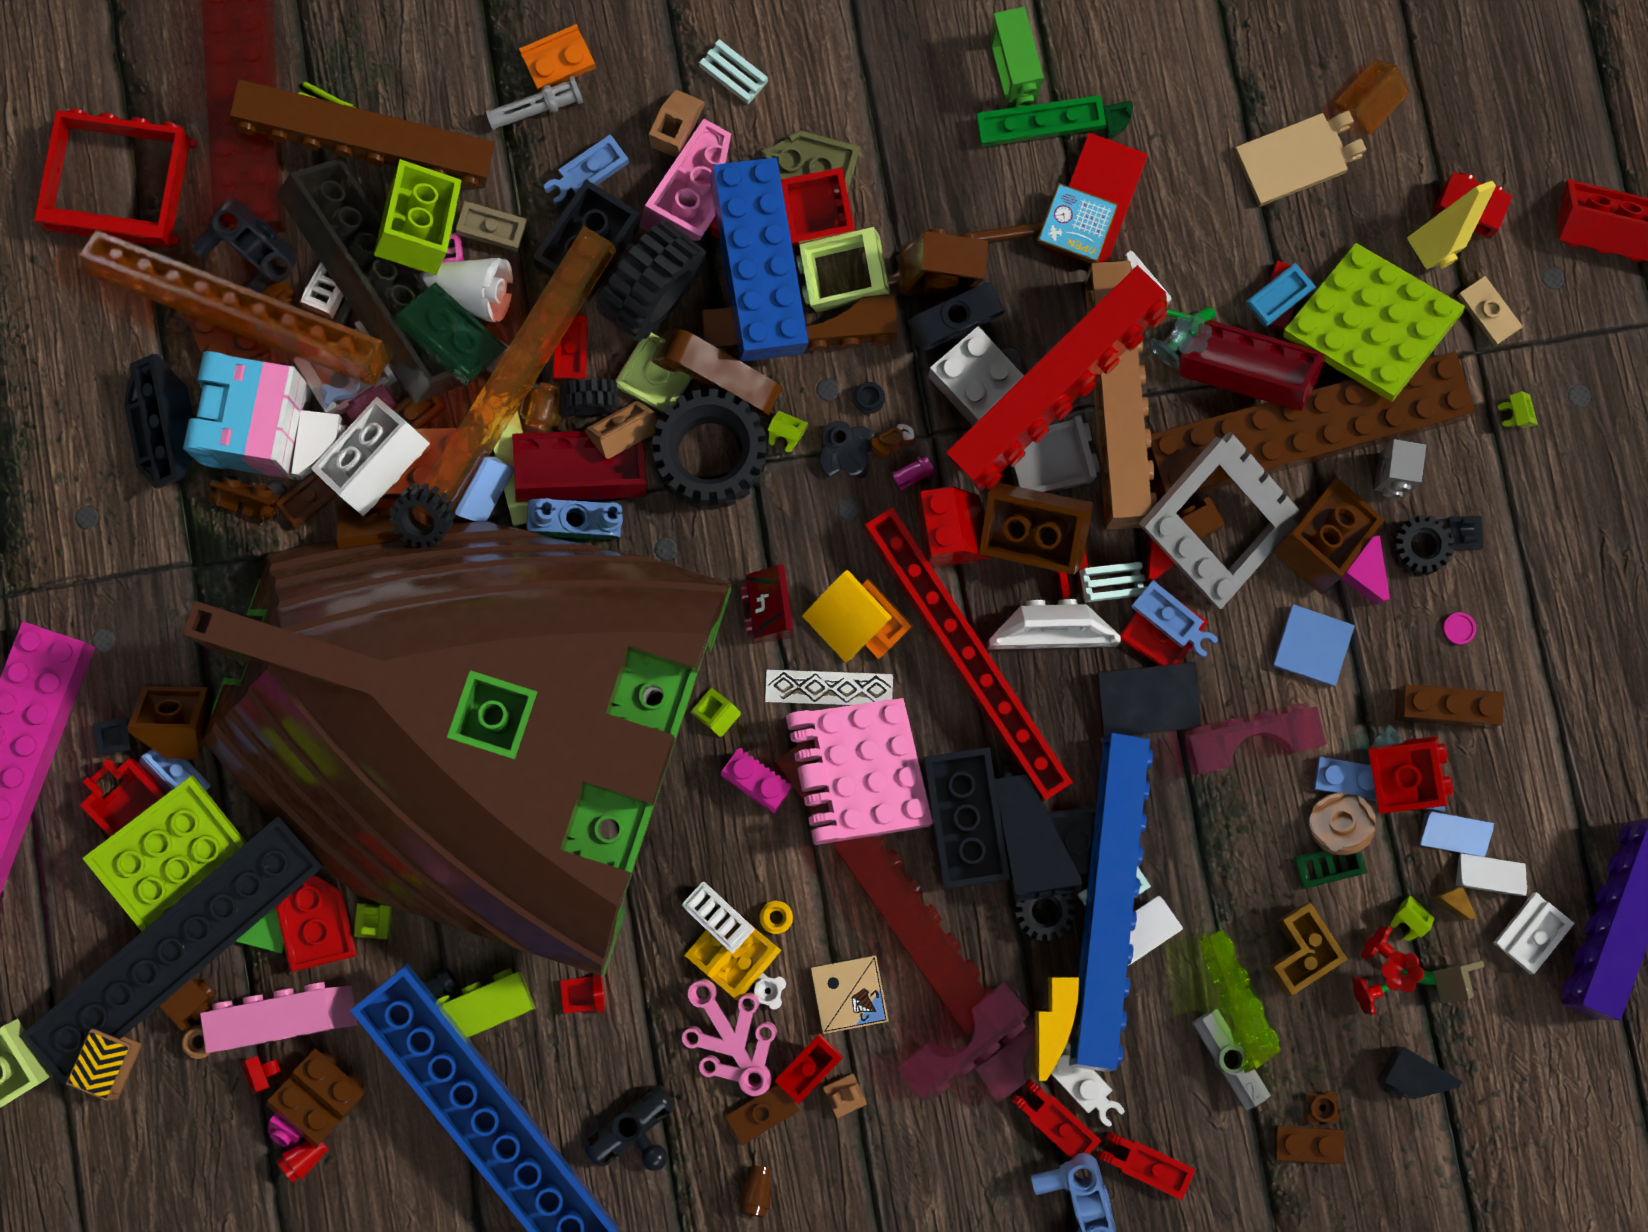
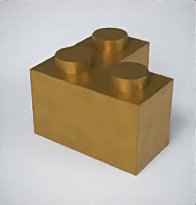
M1311 902L1301 904L1275 921L1293 948L1292 951L1266 967L1284 996H1293L1348 960Z

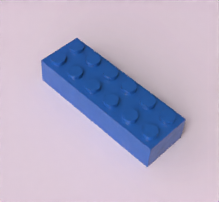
M777 157L713 164L710 184L740 361L745 362L804 354L809 342Z

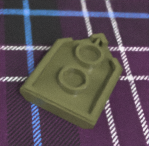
M799 130L780 143L765 148L761 151L764 159L777 157L780 179L843 167L848 193L861 147Z

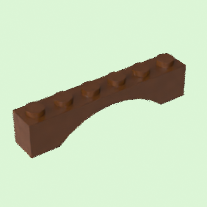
M894 294L862 297L851 308L837 317L819 324L806 326L809 342L807 345L808 350L822 351L827 349L829 345H840L841 348L849 349L858 347L859 343L872 342L874 346L891 344V340H896L898 334ZM731 308L702 310L704 340L732 356V353H739Z

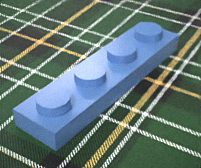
M1325 757L1317 758L1313 790L1328 793L1346 792L1345 794L1354 797L1358 795L1364 799L1377 801L1371 765ZM1445 806L1426 808L1425 810L1444 812Z

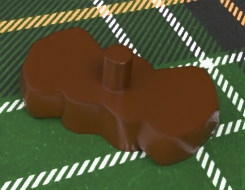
M899 424L896 428H891L888 432L881 433L879 437L872 438L870 448L876 457L888 459L891 452L900 450L902 446H913L916 442V434L910 426Z

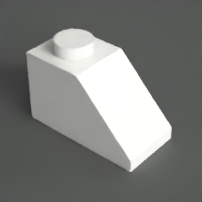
M300 411L291 472L297 480L302 481L314 472L311 467L348 428V425H345V421L339 414Z

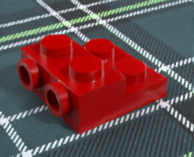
M1438 736L1404 740L1403 743L1375 746L1368 749L1379 814L1447 806L1448 796L1454 795L1451 776H1445L1443 764L1448 763L1446 744H1439Z

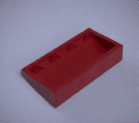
M1209 320L1200 325L1183 352L1179 376L1302 411L1317 381L1325 360V354L1308 347Z
M585 431L512 434L516 502H528L531 499L545 498L552 500H590L646 497L647 482L643 440L612 458L606 459L588 438Z

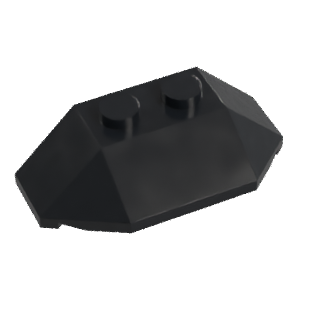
M150 354L130 364L129 373L131 376L127 384L124 407L136 468L151 482L154 488H162L181 480L194 460L183 449L188 421L194 417L188 387L158 354Z

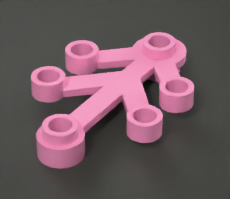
M707 979L695 981L688 990L689 1001L694 1006L705 1009L722 1038L703 1034L700 1028L692 1026L687 1028L682 1034L683 1044L688 1048L700 1047L733 1056L739 1066L721 1064L716 1056L707 1055L699 1064L701 1074L705 1077L718 1076L737 1081L741 1090L751 1096L764 1094L769 1089L772 1081L770 1070L765 1066L770 1042L777 1035L775 1025L771 1022H763L757 1027L755 1035L758 1042L753 1060H751L745 1050L752 1016L759 1008V998L753 993H746L739 999L738 1008L740 1012L734 1031L715 1000V985ZM701 986L706 987L709 990V996L701 997L698 994V988ZM746 998L752 999L754 1001V1008L746 1009L743 1005V1000ZM761 1028H769L772 1036L764 1038L760 1033ZM689 1032L696 1033L698 1042H690L687 1034ZM705 1061H712L715 1064V1070L712 1072L707 1071L704 1067ZM750 1074H759L761 1082L757 1084L751 1082Z

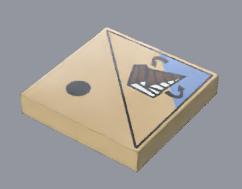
M876 956L811 968L823 1034L889 1022Z

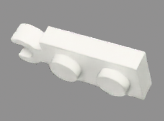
M1067 1042L1051 1075L1088 1114L1096 1108L1099 1120L1104 1125L1110 1127L1112 1123L1107 1119L1106 1111L1109 1108H1115L1122 1115L1125 1112L1123 1107L1118 1102L1109 1101L1106 1098L1113 1090L1094 1070L1069 1066L1071 1045Z

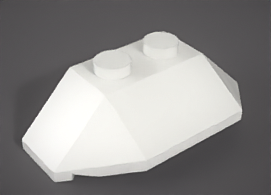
M1076 599L1059 600L1058 605H1045V600L1026 601V606H1020L988 640L987 650L1116 647L1120 643V635L1087 604H1078Z

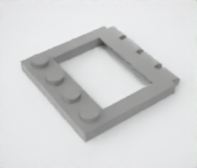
M1232 432L1225 434L1222 438L1215 437L1139 523V526L1210 603L1218 609H1222L1297 524L1293 519L1299 513L1298 507L1286 494H1282L1283 490L1268 473H1264V468L1250 452H1245L1246 448ZM1218 465L1227 472L1270 521L1229 570L1177 515V511Z

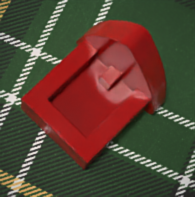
M593 974V977L560 980L563 1014L597 1010V1013H605L606 992L602 976Z

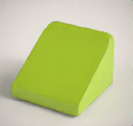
M713 688L707 691L690 712L719 737H722L741 714L729 700Z

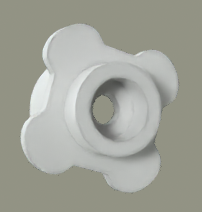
M762 973L755 982L753 994L759 998L760 1004L769 1005L771 1009H778L782 1005L780 997L782 990L786 987V982L782 977L774 979ZM766 988L771 989L770 994L765 993Z

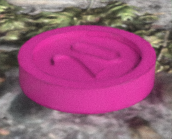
M1454 613L1448 616L1443 623V634L1452 644L1464 645L1470 642L1476 634L1475 621L1466 613Z

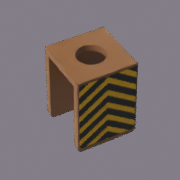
M91 1029L66 1084L106 1101L119 1099L141 1049V1043L125 1036L118 1039L96 1029Z

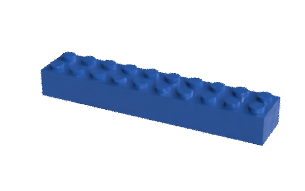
M408 963L353 1006L350 1010L351 1013L528 1232H619L617 1223Z

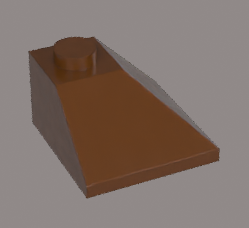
M142 686L128 725V732L166 759H200L205 744L202 741V737L207 726L208 687Z

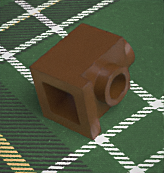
M1209 496L1198 505L1200 509L1193 505L1178 514L1200 540L1219 531L1225 525Z
M192 978L164 1001L160 1007L181 1031H186L190 1027L195 1026L191 1022L192 1019L198 1021L201 1019L200 1013L208 1012L211 1009L209 1003L215 999L214 995L217 994V991L206 979L203 978L200 981L198 978Z

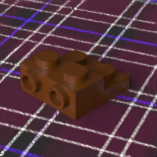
M315 1048L292 1072L291 1077L267 1100L266 1106L317 1149L362 1101L366 1092L362 1089L364 1084L357 1075L351 1072L346 1075L337 1067L339 1062L333 1054L328 1051L320 1053Z

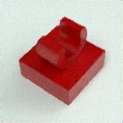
M257 1055L241 1063L252 1095L269 1088L267 1078L281 1072L276 1059L261 1065Z

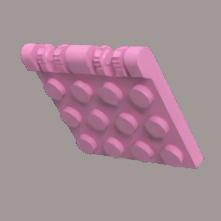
M904 698L815 711H797L785 716L789 730L809 728L792 732L790 734L792 742L799 743L814 740L815 744L813 749H803L794 753L796 762L818 760V763L806 764L797 768L802 791L808 792L825 789V792L804 797L805 805L817 806L828 803L830 812L817 813L808 817L811 826L833 824L811 830L814 845L924 828L933 824Z

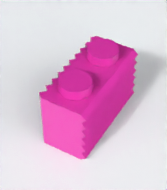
M742 748L736 750L721 771V776L773 814L776 813L792 790L791 783H786V779H781L780 775L775 776V771L770 772L769 767L765 768L764 763L759 764V760H754L753 756H748V752L743 753Z

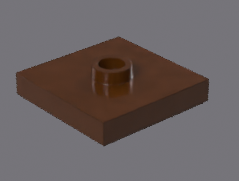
M398 498L378 501L364 516L351 505L341 506L337 530L339 549L400 541L403 534L401 532L397 535L394 533L393 530L397 524H390V519L393 515H389L390 509Z

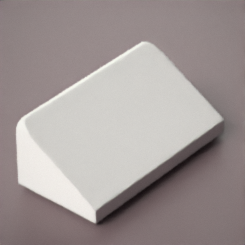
M1459 853L1455 886L1514 896H1526V864Z
M1157 896L1136 910L1137 922L1134 931L1130 933L1129 943L1134 948L1131 964L1183 930L1181 924L1161 896Z

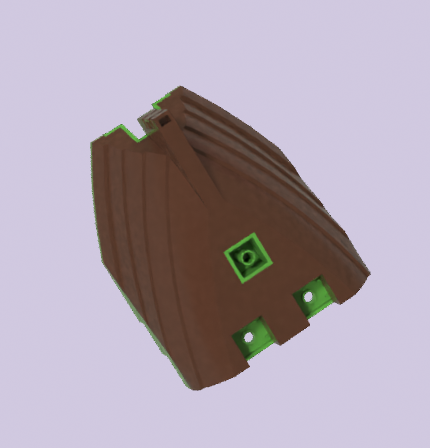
M484 521L453 524L441 542L439 541L433 547L430 544L427 548H421V542H419L416 548L410 546L412 540L408 539L405 543L400 540L339 549L337 539L268 554L246 616L262 620L261 622L194 601L183 635L193 639V641L216 654L246 663L241 679L224 677L202 741L251 798L273 820L279 815L285 819L321 860L324 868L358 896L599 976H605L626 912L621 906L705 651L711 653L731 593L730 582L646 556L610 551L588 544L555 539L523 529ZM649 687H658L662 690L663 699L658 705L651 706L644 702L643 695ZM608 819L616 821L619 825L618 835L610 840L602 838L599 832L601 823Z

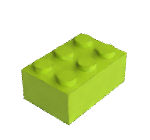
M400 159L390 182L374 256L437 275L448 250L462 180Z

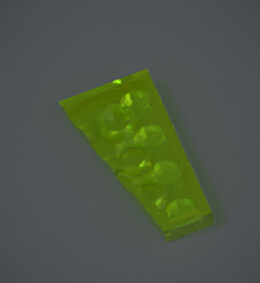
M1223 929L1200 940L1199 944L1213 983L1220 984L1222 988L1219 1001L1223 1012L1230 1014L1235 1030L1231 1032L1235 1046L1241 1045L1246 1060L1241 1061L1244 1072L1247 1073L1257 1069L1280 1052L1281 1049L1276 1032L1270 1028L1264 1016L1263 1005L1255 997L1249 985V976L1246 970L1240 966L1234 954V945L1230 938L1225 935Z

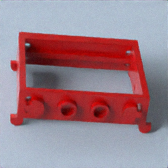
M75 108L68 109L67 112L56 110L34 221L46 231L170 248V245H178L179 237L172 236L185 165L189 148H197L198 141L190 139L180 125H175L172 122H163L162 125L150 124L148 120L138 117H132L129 121L119 119L117 116L109 113H100L99 116L87 115L85 111ZM72 128L173 143L159 223L55 208L69 132Z

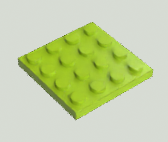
M1355 243L1285 328L1283 337L1294 344L1325 354L1324 362L1393 402L1463 314L1465 306Z
M191 775L82 859L138 928L144 931L247 842L196 778Z

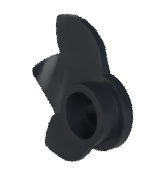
M843 421L828 423L824 427L821 436L824 448L819 456V462L823 472L831 478L843 469L851 476L866 477L869 468L867 452L872 451L870 444L872 438H876V435L864 426L850 427ZM836 431H840L843 434V440L840 443L834 440L833 436Z

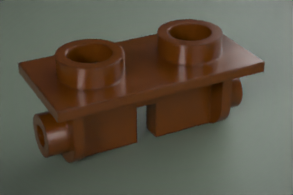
M223 474L209 482V485L214 486L209 494V500L214 501V505L238 511L240 501L245 502L242 514L262 521L273 518L275 508L271 507V504L282 496L273 493L272 489L268 486L254 484L252 486L243 483L240 477L232 474Z

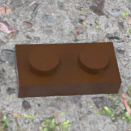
M1275 1125L1274 1160L1343 1164L1344 1130Z

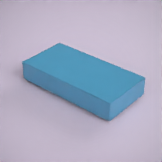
M1295 263L1247 300L1245 305L1266 328L1311 293L1316 286Z

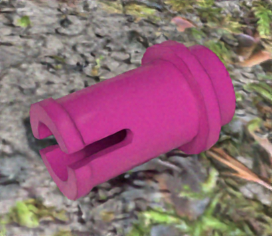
M918 456L916 457V462L896 472H892L894 481L900 491L924 478L929 480L931 479L930 476L935 474L927 456L923 458Z

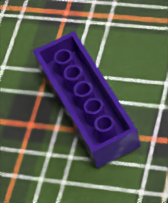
M1648 818L1630 821L1628 825L1625 824L1622 827L1618 836V842L1621 844L1617 855L1611 857L1607 866L1609 876L1606 885L1601 886L1596 896L1595 902L1598 906L1595 915L1591 916L1585 925L1584 934L1587 936L1584 945L1577 949L1573 958L1574 972L1572 977L1567 978L1562 988V996H1564L1562 1005L1598 1020L1621 1021L1648 946Z

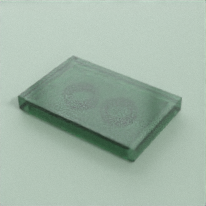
M436 282L401 310L393 320L466 387L501 357L508 348Z

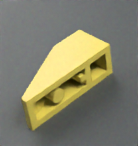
M1493 180L1476 186L1407 237L1426 270L1438 265L1443 269L1458 259L1456 254L1467 246L1496 187Z

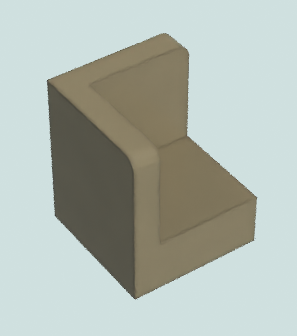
M1483 960L1433 971L1441 1004L1473 998L1474 993L1468 971L1483 968Z

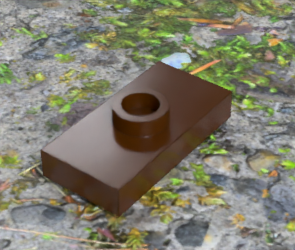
M777 1084L725 1117L741 1145H744L800 1110L795 1101Z

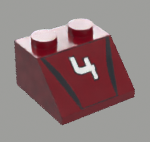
M784 564L746 574V584H740L742 604L749 603L751 616H744L747 636L753 635L754 643L793 638V623Z

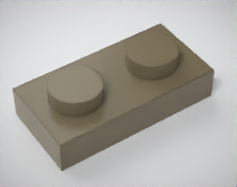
M464 201L456 234L518 252L527 219Z

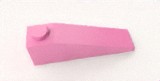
M706 119L702 120L645 204L639 224L640 228L649 232L653 226H658L659 222L668 221L692 241L701 240L716 216L710 184L713 164L726 163L731 133Z

